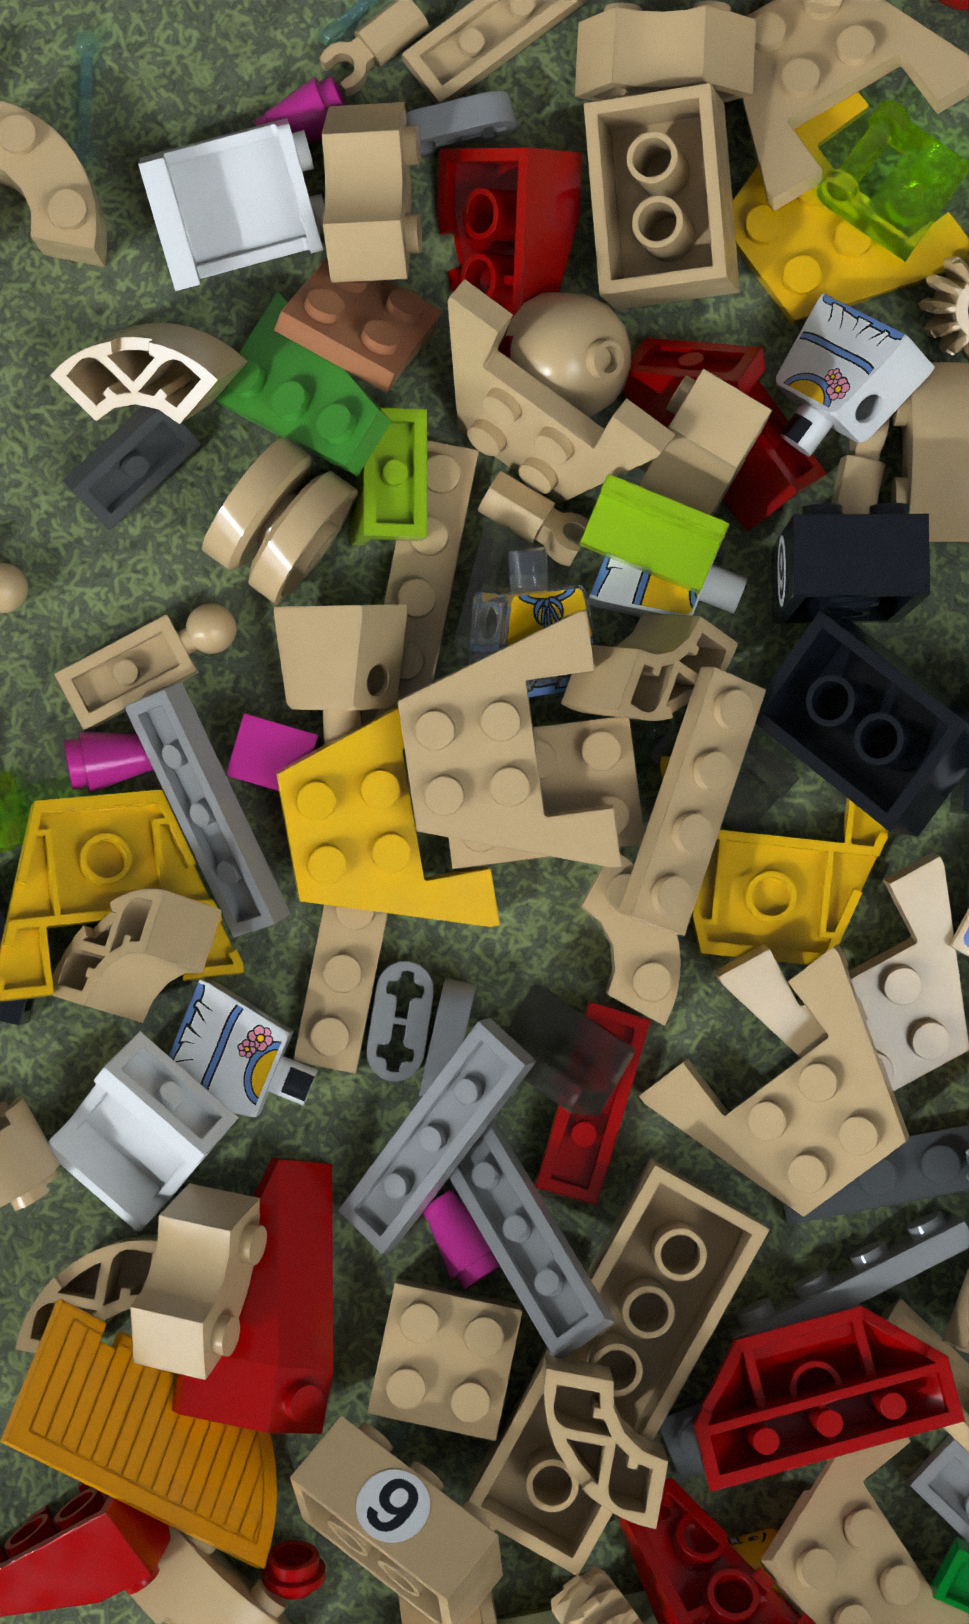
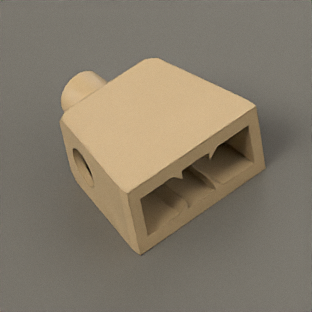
M407 604L274 607V620L286 703L291 709L323 710V746L348 732L351 733L362 727L361 710L393 708L398 702Z

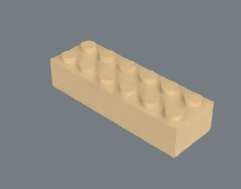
M651 1157L586 1272L616 1322L574 1351L566 1359L609 1366L614 1381V1403L620 1417L639 1435L654 1440L770 1229L758 1217ZM545 1346L499 1428L496 1441H492L464 1491L463 1504L469 1501L477 1505L494 1520L497 1525L495 1530L578 1576L613 1513L593 1500L582 1489L581 1484L568 1470L554 1446L547 1424L543 1394L545 1355L552 1356L548 1347Z

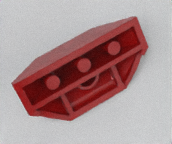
M855 1305L734 1338L699 1408L692 1427L708 1489L710 1492L965 1422L948 1356L867 1308Z

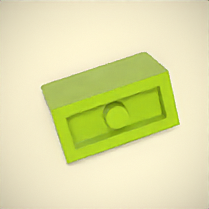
M381 408L392 422L358 477L351 474V486L358 491V497L351 510V545H365L372 539L423 541L427 538V409Z
M607 474L579 546L699 594L719 545L725 537L730 524Z

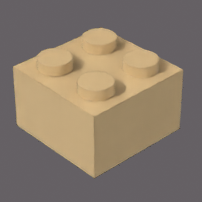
M396 1278L367 1414L496 1441L523 1311L521 1304Z

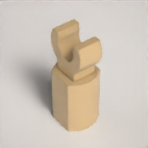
M393 0L354 31L355 39L351 42L340 41L328 46L320 56L321 67L328 71L339 62L345 61L354 66L353 72L340 85L341 91L346 97L356 94L367 81L368 70L374 65L381 68L429 29L428 21L413 0Z
M890 418L867 441L857 443L850 439L849 454L840 458L831 504L842 505L843 514H869V507L877 504L885 463L880 462L879 458L887 437Z
M500 471L489 487L478 508V512L528 542L533 543L536 540L543 544L546 553L554 561L566 566H570L576 557L580 546L575 542L580 544L589 522L587 518L580 514L572 512L561 513L554 508V502ZM566 537L573 539L575 542L570 541Z

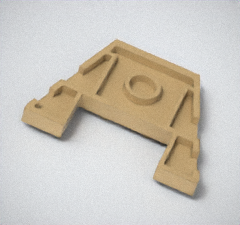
M773 0L747 15V17L756 19L753 95L742 97L741 103L748 121L752 145L762 174L768 205L773 212L823 183L821 167L795 133L794 129L878 79L902 67L937 114L969 96V55L885 0H842L841 6L817 5L804 0Z
M465 279L449 297L448 313L458 430L468 436L470 442L477 450L485 455L495 456L518 473L521 480L532 490L540 494H546L558 504L563 503L603 484L607 474L617 477L659 457L673 439L675 434L627 398L614 413L606 428H602L499 352L498 347L513 314Z
M587 609L575 611L563 617V619L535 633H531L398 700L417 832L605 867L621 866L613 804L553 813L545 812L526 682L531 679L595 671Z
M935 852L920 858L883 879L911 934L910 938L848 971L857 998L861 999L868 1019L866 1023L878 1057L879 1059L882 1058L893 1092L969 1051L957 953L954 948L949 946L954 937L945 865L941 857ZM765 944L714 971L722 985L800 1058L828 1038L826 1031L800 998L796 999L771 950Z
M838 944L788 981L828 1034V1038L732 1111H728L689 1059L682 1062L639 1095L648 1107L803 1217L910 1138L882 1058L879 1059L866 1023L868 1019L861 999L857 998L847 970L849 966L845 954Z
M908 1437L826 1460L827 1463L810 1490L803 1491L761 1558L762 1563L789 1605L800 1616L806 1613L816 1624H969L968 1613L933 1598L931 1587L864 1485V1480L911 1442Z

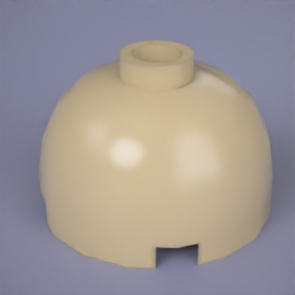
M546 292L525 302L510 321L506 336L514 337L511 343V357L508 358L589 418L611 405L624 389L631 368V343L626 327L607 304L577 292Z

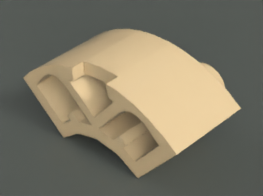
M703 1L694 4L691 9L666 12L642 11L640 6L631 3L608 4L604 7L603 12L578 22L575 97L596 102L706 83L712 84L723 102L753 95L756 19L731 12L730 5L719 1Z
M0 101V184L18 191L26 199L31 211V238L43 255L105 267L107 255L105 216L97 192L77 155L65 139L41 118L18 106Z
M405 102L329 106L322 130V144L325 167L323 231L331 283L408 279L410 254H420L422 252L420 215L411 214L410 165H420L421 161L419 128L417 125L407 126Z
M146 323L120 330L81 350L60 364L50 376L95 421L120 407L137 404L158 409L181 424L211 405L248 361L223 341L192 327L171 323Z
M931 362L935 367L931 374L891 415L892 425L901 426L902 477H894L892 480L891 503L910 505V514H929V542H969V363Z
M703 369L697 380L687 375L684 377L666 410L675 415L668 427L675 434L673 439L659 457L637 468L645 472L639 483L643 488L713 516L746 461L747 454L760 436L772 410Z
M643 612L634 631L619 645L614 647L591 645L595 671L572 674L561 704L572 710L587 714L647 721L673 718V712L689 703L700 667H716L726 672L739 643L701 616Z
M620 854V867H600L580 907L598 921L610 944L612 969L605 993L665 1026L674 1006L680 980L681 959L677 934L666 932L618 913L634 864L629 859Z
M140 889L119 896L110 902L112 911L94 929L83 926L75 935L52 976L54 994L51 996L143 1023L153 1000L169 982L185 973H203L209 951L214 943L215 931L222 910L163 889Z
M189 1183L161 1212L158 1220V1240L152 1266L141 1292L130 1306L134 1363L206 1380L221 1356L228 1357L233 1353L240 1335L239 1316L249 1288L253 1266L260 1262L267 1243L266 1228L259 1225L260 1198Z
M158 1235L135 1236L113 1242L86 1254L69 1265L44 1287L32 1304L19 1332L15 1349L36 1353L55 1303L59 1299L106 1322V1325L118 1313L130 1309V1306L141 1292L151 1269Z
M545 1355L543 1365L544 1404L547 1424L557 1453L561 1456L568 1470L581 1484L582 1489L593 1500L625 1520L656 1529L668 1466V1459L663 1444L639 1435L620 1417L614 1403V1381L609 1366Z
M170 1525L168 1526L171 1541L157 1565L160 1568L158 1575L145 1588L131 1594V1597L156 1624H161L162 1622L167 1624H291L283 1613L288 1607L285 1599L267 1590L261 1579L257 1583L253 1582L238 1570L218 1549Z

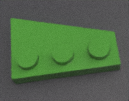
M277 291L239 352L248 362L218 395L215 401L242 418L281 438H287L293 444L358 477L392 421L351 373L274 331L281 310L289 302Z

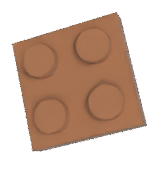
M326 258L281 310L274 331L387 393L433 334L443 311L425 302L417 293L408 289H402L387 280L331 283L328 258Z

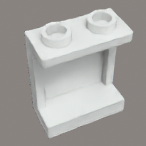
M288 118L140 157L139 169L175 291L200 285V279L306 250H310L311 254L323 251L319 236L324 233L323 217L325 206L321 194L310 197L308 195L302 172L314 169L305 131L292 133Z
M140 1031L104 1066L94 1079L96 1083L94 1088L66 1124L48 1141L60 1165L136 1231H142L239 1118Z

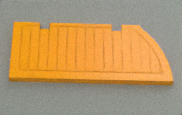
M59 1299L55 1303L0 1442L257 1569H264L272 1543L277 1505L276 1462L270 1433L176 1414L172 1411L178 1373L134 1363L132 1336L123 1331H119L116 1334L111 1347L100 1342L106 1322Z

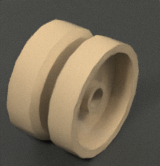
M285 437L274 441L245 472L215 516L205 535L201 548L205 554L230 572L243 567L254 558L249 570L248 583L275 605L286 600L319 563L344 525L358 497L357 489L332 471L313 478L307 484L312 470V459L309 454Z

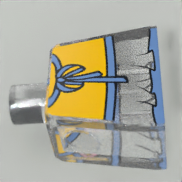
M533 547L508 550L510 587L478 591L473 598L468 664L476 662L579 610L587 609L591 645H597L586 590L579 584L548 582L546 548ZM572 674L527 680L528 696L534 697L565 692Z

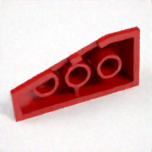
M530 147L439 149L436 214L440 235L453 234L459 267L447 271L451 292H454L465 279L513 314L511 320L522 305L541 293L559 292L579 220L582 153ZM507 327L498 350L506 357H511V343L514 336H506Z
M272 1157L253 1196L260 1198L259 1225L266 1228L267 1243L260 1262L253 1266L249 1288L239 1316L240 1335L238 1343L230 1356H221L206 1380L178 1374L172 1411L179 1415L265 1433L322 1434L333 1374L332 1164Z
M672 1477L666 1479L664 1483L656 1529L641 1526L617 1516L658 1624H816L806 1613L800 1616L773 1589L775 1582L761 1567L755 1571L727 1542V1533Z
M82 1482L78 1483L81 1493L64 1505L56 1515L53 1516L47 1505L29 1516L28 1522L11 1535L5 1543V1549L0 1544V1617L100 1603L123 1590L128 1595L137 1593L149 1585L160 1571L157 1565L171 1541L168 1524Z

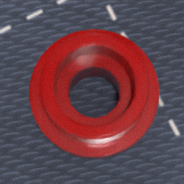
M299 1540L284 1541L273 1546L269 1550L265 1568L261 1569V1580L267 1590L288 1600L307 1597L311 1592L320 1588L326 1579L325 1563L319 1557L317 1548L308 1542Z

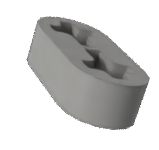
M505 91L484 92L422 107L406 113L407 126L417 125L419 128L421 156L437 153L439 149H453L502 137L517 127L509 93Z
M398 961L388 966L380 975L376 986L367 1044V1061L374 1073L390 1082L403 1081L412 1077L420 1068L425 1055L434 997V982L429 971L421 964L413 961ZM402 971L413 972L414 983L424 986L423 997L411 999L407 1018L395 1016L398 998L397 995L387 991L389 981H399ZM394 1024L406 1025L404 1046L408 1049H414L413 1060H403L399 1070L388 1069L387 1058L378 1055L377 1050L379 1044L385 1045L390 1043Z
M445 978L419 1096L423 1097L465 1040L477 984Z

